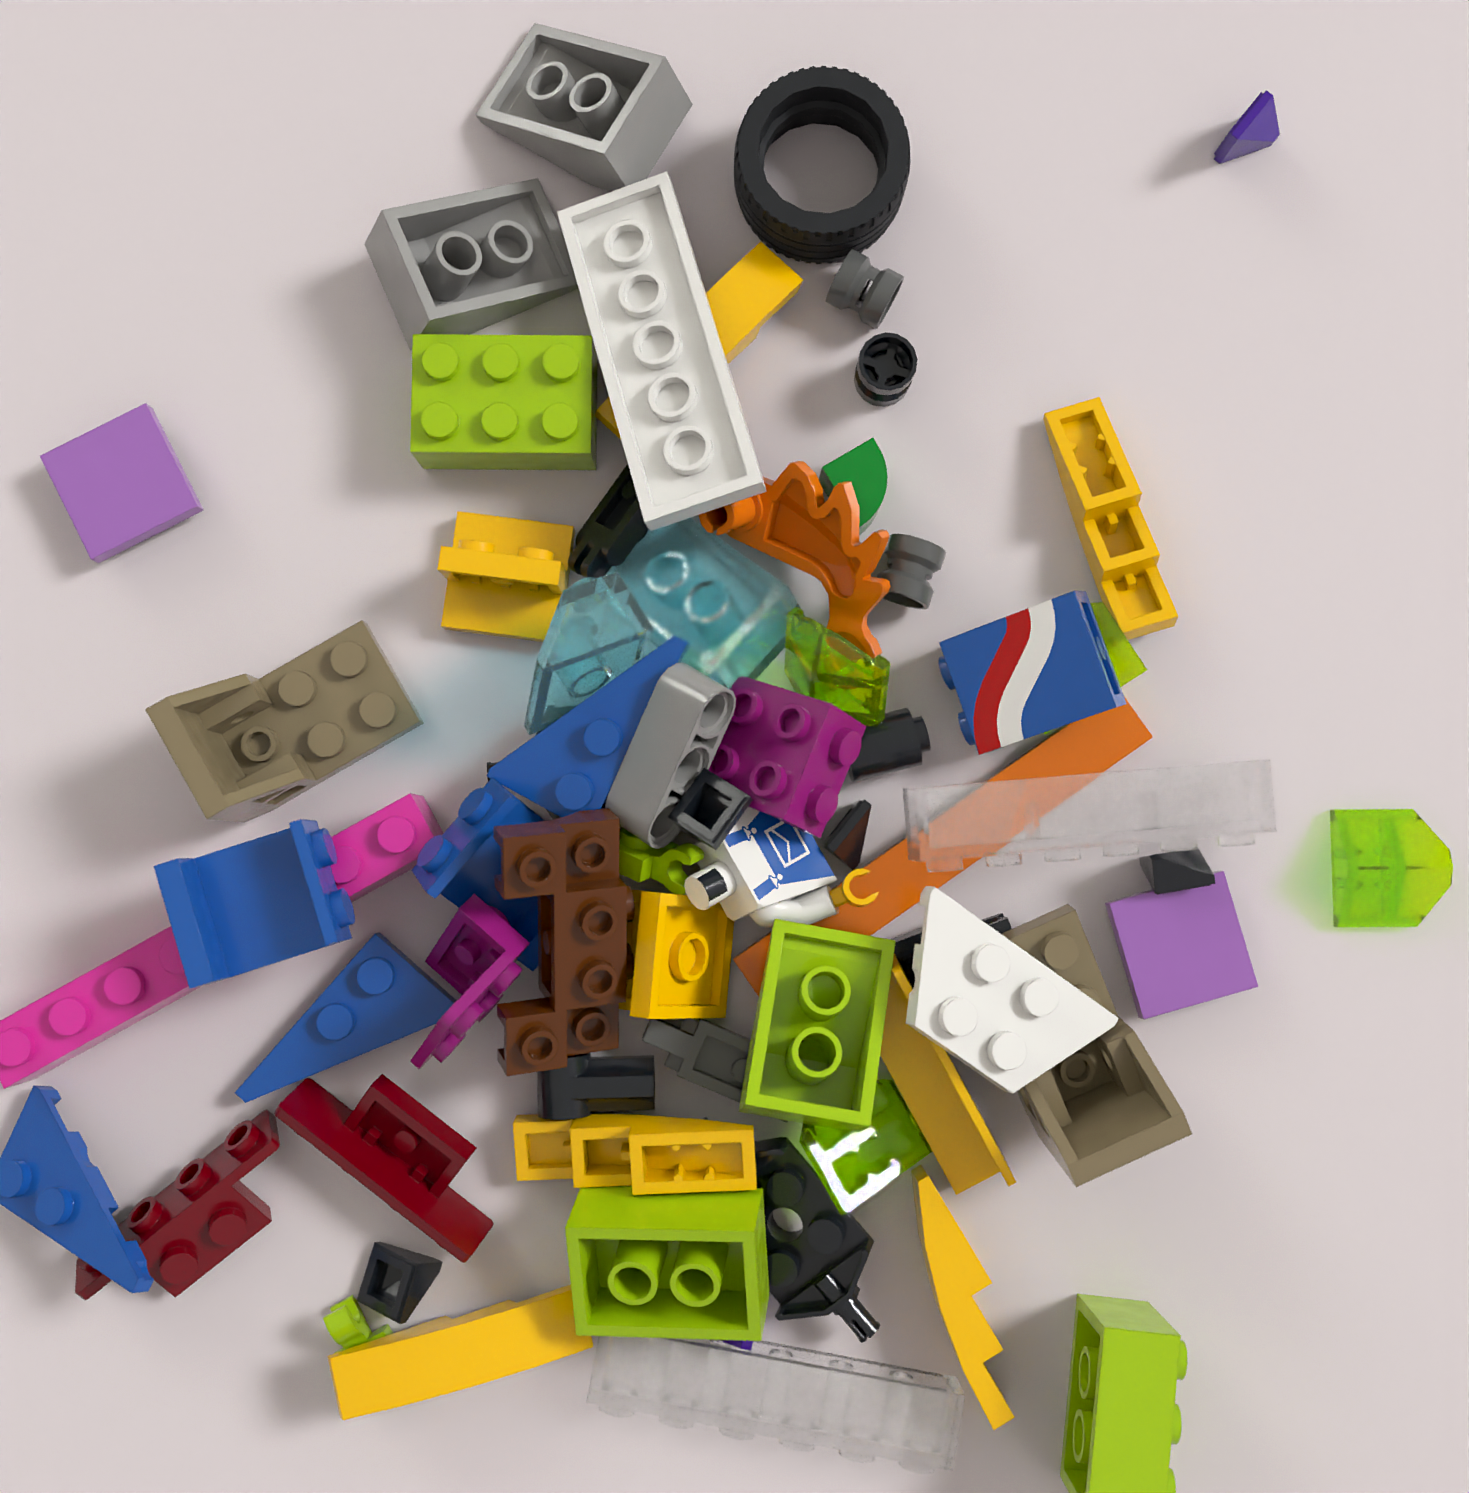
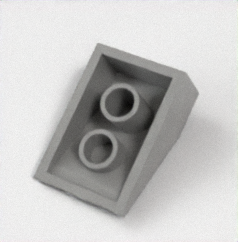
M534 23L478 110L476 117L484 125L586 183L612 192L647 179L693 104L665 56Z
M538 178L381 210L364 243L410 350H412L413 334L469 335L579 289L564 236Z

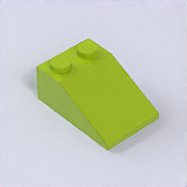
M774 919L748 1050L739 1112L860 1133L871 1127L896 940Z

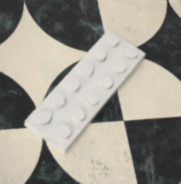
M668 172L660 173L558 211L557 214L644 522L649 530L653 531L767 492Z

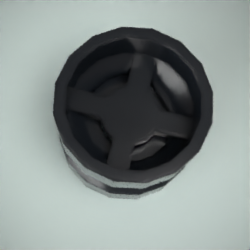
M885 332L874 335L865 342L859 353L854 383L857 392L866 402L874 406L886 407L896 404L906 395L915 375L918 360L914 347L906 338L895 333Z

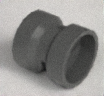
M852 249L838 270L825 302L840 310L851 308L859 313L862 322L878 329L896 298L904 276L890 268L879 270L873 267L869 257ZM873 281V283H872L870 289L868 290V292H867V294H866V296H865V298H864V300H863L862 298H863V296H864V294H865L867 288L869 287L870 282Z
M891 534L885 549V554L888 558L887 566L890 569L877 574V578L887 579L891 585L883 599L909 608L926 610L929 608L934 592L926 580L932 579L933 573L941 570L946 551L942 547L922 538L906 534Z

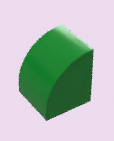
M874 438L867 440L824 465L819 476V482L828 497L838 483L852 482L860 507L859 536L875 519L887 488L886 462Z

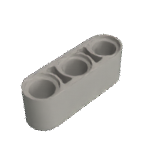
M684 662L676 663L669 667L658 680L605 803V809L609 808L619 818V825L655 849L663 848L671 843L681 831L668 816L705 767L709 770L736 707V697L733 691Z

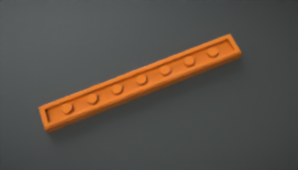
M1126 698V705L1063 726L862 868L869 870L870 873L852 879L849 888L852 895L859 899L867 898L871 894L879 892L872 903L864 907H854L846 903L839 906L838 914L810 925L868 936L873 935L920 901V894L925 886H934L938 889L1149 741L1153 736ZM842 882L837 884L832 889L842 886ZM771 931L733 957L734 962L758 997Z

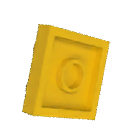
M457 511L452 547L441 546L437 568L447 579L441 627L445 630L560 644L570 575L568 559L573 552L575 538L574 526Z
M632 890L635 914L633 921L627 922V943H629L633 952L634 975L632 979H627L626 1002L619 1003V1009L629 1010L630 1016L645 1019L726 1018L734 921L727 917L719 902L706 910H700L691 903L685 894Z

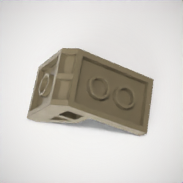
M363 620L260 679L248 674L238 675L167 696L145 709L206 819L246 822L273 811L424 724L368 624Z
M1066 904L1002 933L1007 939L1119 1018L1114 1027L1017 1091L1039 1138L1073 1184L1078 1187L1192 1135L1183 1110L1137 1034L1118 1016L1076 910L1069 904Z

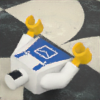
M749 807L717 850L700 841L694 844L704 852V858L697 862L701 870L687 877L684 884L685 892L696 908L706 910L719 902L727 917L732 921L750 916L759 926L771 928L774 919L810 925L838 914L839 906L846 903L854 907L867 906L875 900L879 893L877 892L867 898L859 899L850 892L849 885L852 879L870 873L869 870L863 868L855 869L848 873L842 882V886L831 890L829 884L836 881L837 878L813 836L771 815Z

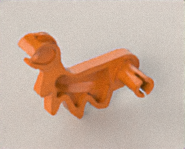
M803 461L791 462L776 481L763 477L767 492L700 514L699 520L707 532L714 533L717 530L716 535L726 533L731 538L802 570L821 581L829 598V620L822 641L823 662L826 672L834 683L844 688L861 686L881 674L880 671L867 672L859 670L856 662L859 654H867L871 659H874L883 653L877 639L871 634L867 626V617L891 587L889 580L871 577V573L875 570L890 535L887 530L881 529L873 532L864 542L861 543L859 541L860 507L852 482L838 483L824 503L823 488L816 473Z

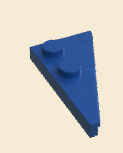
M671 637L492 766L486 776L490 779L494 778L501 785L560 817L568 816L578 811L604 809L610 789L658 680L669 667L676 663H681L691 643L681 637Z
M380 932L375 933L237 1089L235 1094L245 1103L430 1027L437 1024L440 1018L457 1000Z
M34 1085L0 1157V1204L130 1293L148 1292L154 1279L149 1275L147 1260L137 1241H125L112 1213L119 1207L98 1167L90 1162L87 1146L81 1134L67 1130L55 1107L62 1099L52 1086Z

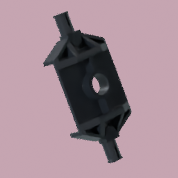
M787 1137L754 1141L757 1188H763L769 1292L780 1304L775 1317L778 1321L827 1316L833 1312L835 1316L839 1315L861 1343L865 1342L880 1327V1323L872 1317L857 1299L860 1292L857 1283L874 1240ZM778 1208L793 1210L800 1217L803 1228L799 1231L790 1232L782 1229L775 1222L773 1211Z

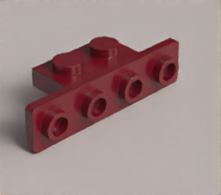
M381 1074L371 1084L353 1111L311 1078H306L280 1102L274 1111L275 1116L289 1126L296 1134L303 1137L341 1167L343 1171L350 1174L460 1262L465 1263L469 1260L493 1227V1221L449 1187V1184L477 1147L384 1074Z
M267 1109L251 1121L246 1120L235 1126L221 1145L203 1159L198 1158L188 1163L178 1174L174 1182L155 1197L150 1196L141 1200L131 1210L127 1219L118 1225L125 1241H137L147 1260L149 1275L175 1298L272 1222L270 1207L240 1181L242 1177L277 1151L280 1146L276 1117ZM78 1257L76 1261L75 1293L83 1300H88L112 1280Z

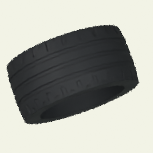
M812 66L809 69L801 68L796 72L792 71L786 76L779 77L777 81L771 82L766 89L764 88L760 95L756 96L746 115H744L737 134L734 150V186L742 214L747 224L750 225L751 230L762 242L766 243V246L774 249L776 253H781L786 258H793L798 262L830 264L835 261H843L852 249L862 253L864 249L871 247L884 234L898 213L904 197L910 173L911 159L908 130L903 116H901L898 107L894 105L892 98L888 97L887 93L878 87V84L869 81V78L862 77L857 72L848 71L849 69L843 68L842 70L834 66L832 68ZM812 123L838 126L859 137L874 155L878 167L877 183L872 192L853 207L832 213L804 211L783 200L767 182L764 173L765 154L770 145L789 130Z

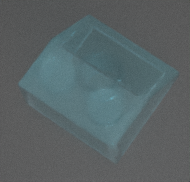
M618 571L597 579L593 577L583 578L572 584L568 589L563 590L536 660L524 727L529 735L547 728L645 657L654 627Z

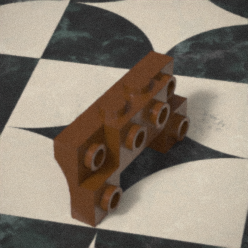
M609 808L578 811L568 816L541 822L493 826L494 840L501 847V875H495V888L504 900L538 896L539 990L545 997L497 1004V1016L504 1026V1048L497 1049L499 1064L506 1076L566 1068L567 1056L618 1049L619 1003L626 1002L627 979H632L634 975L633 952L631 946L627 943V922H632L635 914L632 890L619 878V818Z

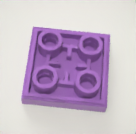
M147 403L40 455L90 559L97 563L204 511L153 408Z
M1224 871L1213 872L1215 884L1158 895L1152 889L1105 903L1138 1018H1151L1258 987Z

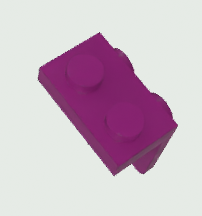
M745 676L737 678L730 688L736 697V707L709 767V771L749 795L753 799L748 806L749 808L771 815L800 831L821 838L827 822L832 818L837 809L838 794L850 765L855 762L860 753L861 739L866 726L831 703Z
M473 894L458 909L424 961L462 996L440 1018L410 1060L419 1070L432 1056L442 1063L466 1037L465 1033L476 1021L480 1023L504 996L503 993L523 971L515 962L530 942L510 926L508 919L501 911L495 907L488 906L476 894Z

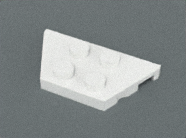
M934 886L924 887L920 894L919 902L920 906H925L921 944H915L912 969L915 975V984L913 990L909 993L906 1024L1001 1090L1013 1094L1115 1026L1119 1018L942 891Z

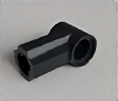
M591 1053L567 1056L566 1068L537 1072L538 1117L565 1120L584 1118L592 1115V1111L655 1110L654 1055L591 1057Z

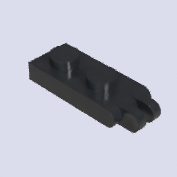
M628 464L576 535L577 547L568 559V566L571 571L582 575L592 582L602 580L612 566L621 565L635 545L645 537L649 530L643 519Z

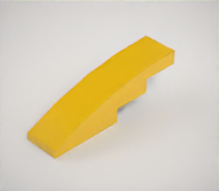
M761 241L706 293L728 364L756 339L761 326L798 293L803 279ZM608 397L596 410L595 417L621 440L610 398Z
M1100 397L1044 413L1043 421L1072 518L1118 642L1120 643L1175 626L1178 614L1157 568L1160 553L1139 507L1142 492Z
M538 1114L516 1115L513 1121L517 1181L573 1179L574 1188L632 1186V1195L757 1190L754 1125L695 1118L633 1114H592L584 1118L565 1120L539 1118Z
M919 1165L911 1170L918 1235L932 1293L962 1370L993 1430H996L1015 1418L999 1387L984 1364L985 1361L1003 1351V1348L972 1297L975 1293L992 1284V1281L922 1165Z
M570 1284L518 1303L506 1300L454 1319L445 1315L328 1355L327 1357L339 1415L342 1420L470 1388L555 1361L594 1346L591 1336L576 1335Z

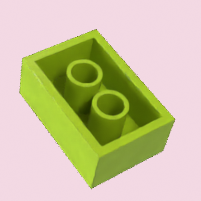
M413 334L411 454L423 469L596 470L597 418L595 413L597 410L598 357L592 335Z
M632 1186L580 1188L565 1226L576 1335L762 1341L770 1295L763 1188L743 1191L632 1195Z
M1077 1294L1060 1477L1069 1493H1176L1175 1476L1173 1470L1169 1468L1171 1444L1177 1445L1181 1437V1412L1179 1406L1175 1404L1177 1380H1183L1187 1371V1348L1185 1342L1181 1340V1335L1148 1301Z

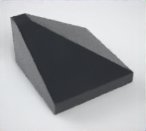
M704 767L668 818L687 835L717 850L753 799Z
M865 799L854 803L823 842L825 844L824 848L852 871L855 870L861 860L872 806Z
M1198 847L1139 857L1140 866L1154 893L1157 895L1215 884V875Z
M374 1242L356 1301L398 1324H404L439 1274L443 1262L436 1258L387 1243Z

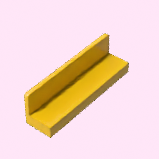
M894 954L880 1053L883 1062L956 1195L1001 1172L1008 1186L1017 1183L1003 1153L948 1052L906 1024L908 998L913 987Z

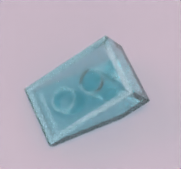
M692 518L653 531L648 530L645 537L635 545L621 565L612 566L602 580L592 582L589 585L596 594L657 648L673 636L681 637L690 642L691 644L681 662L693 667L728 689L741 676L756 680L808 623L789 587L715 534L707 532L701 524Z

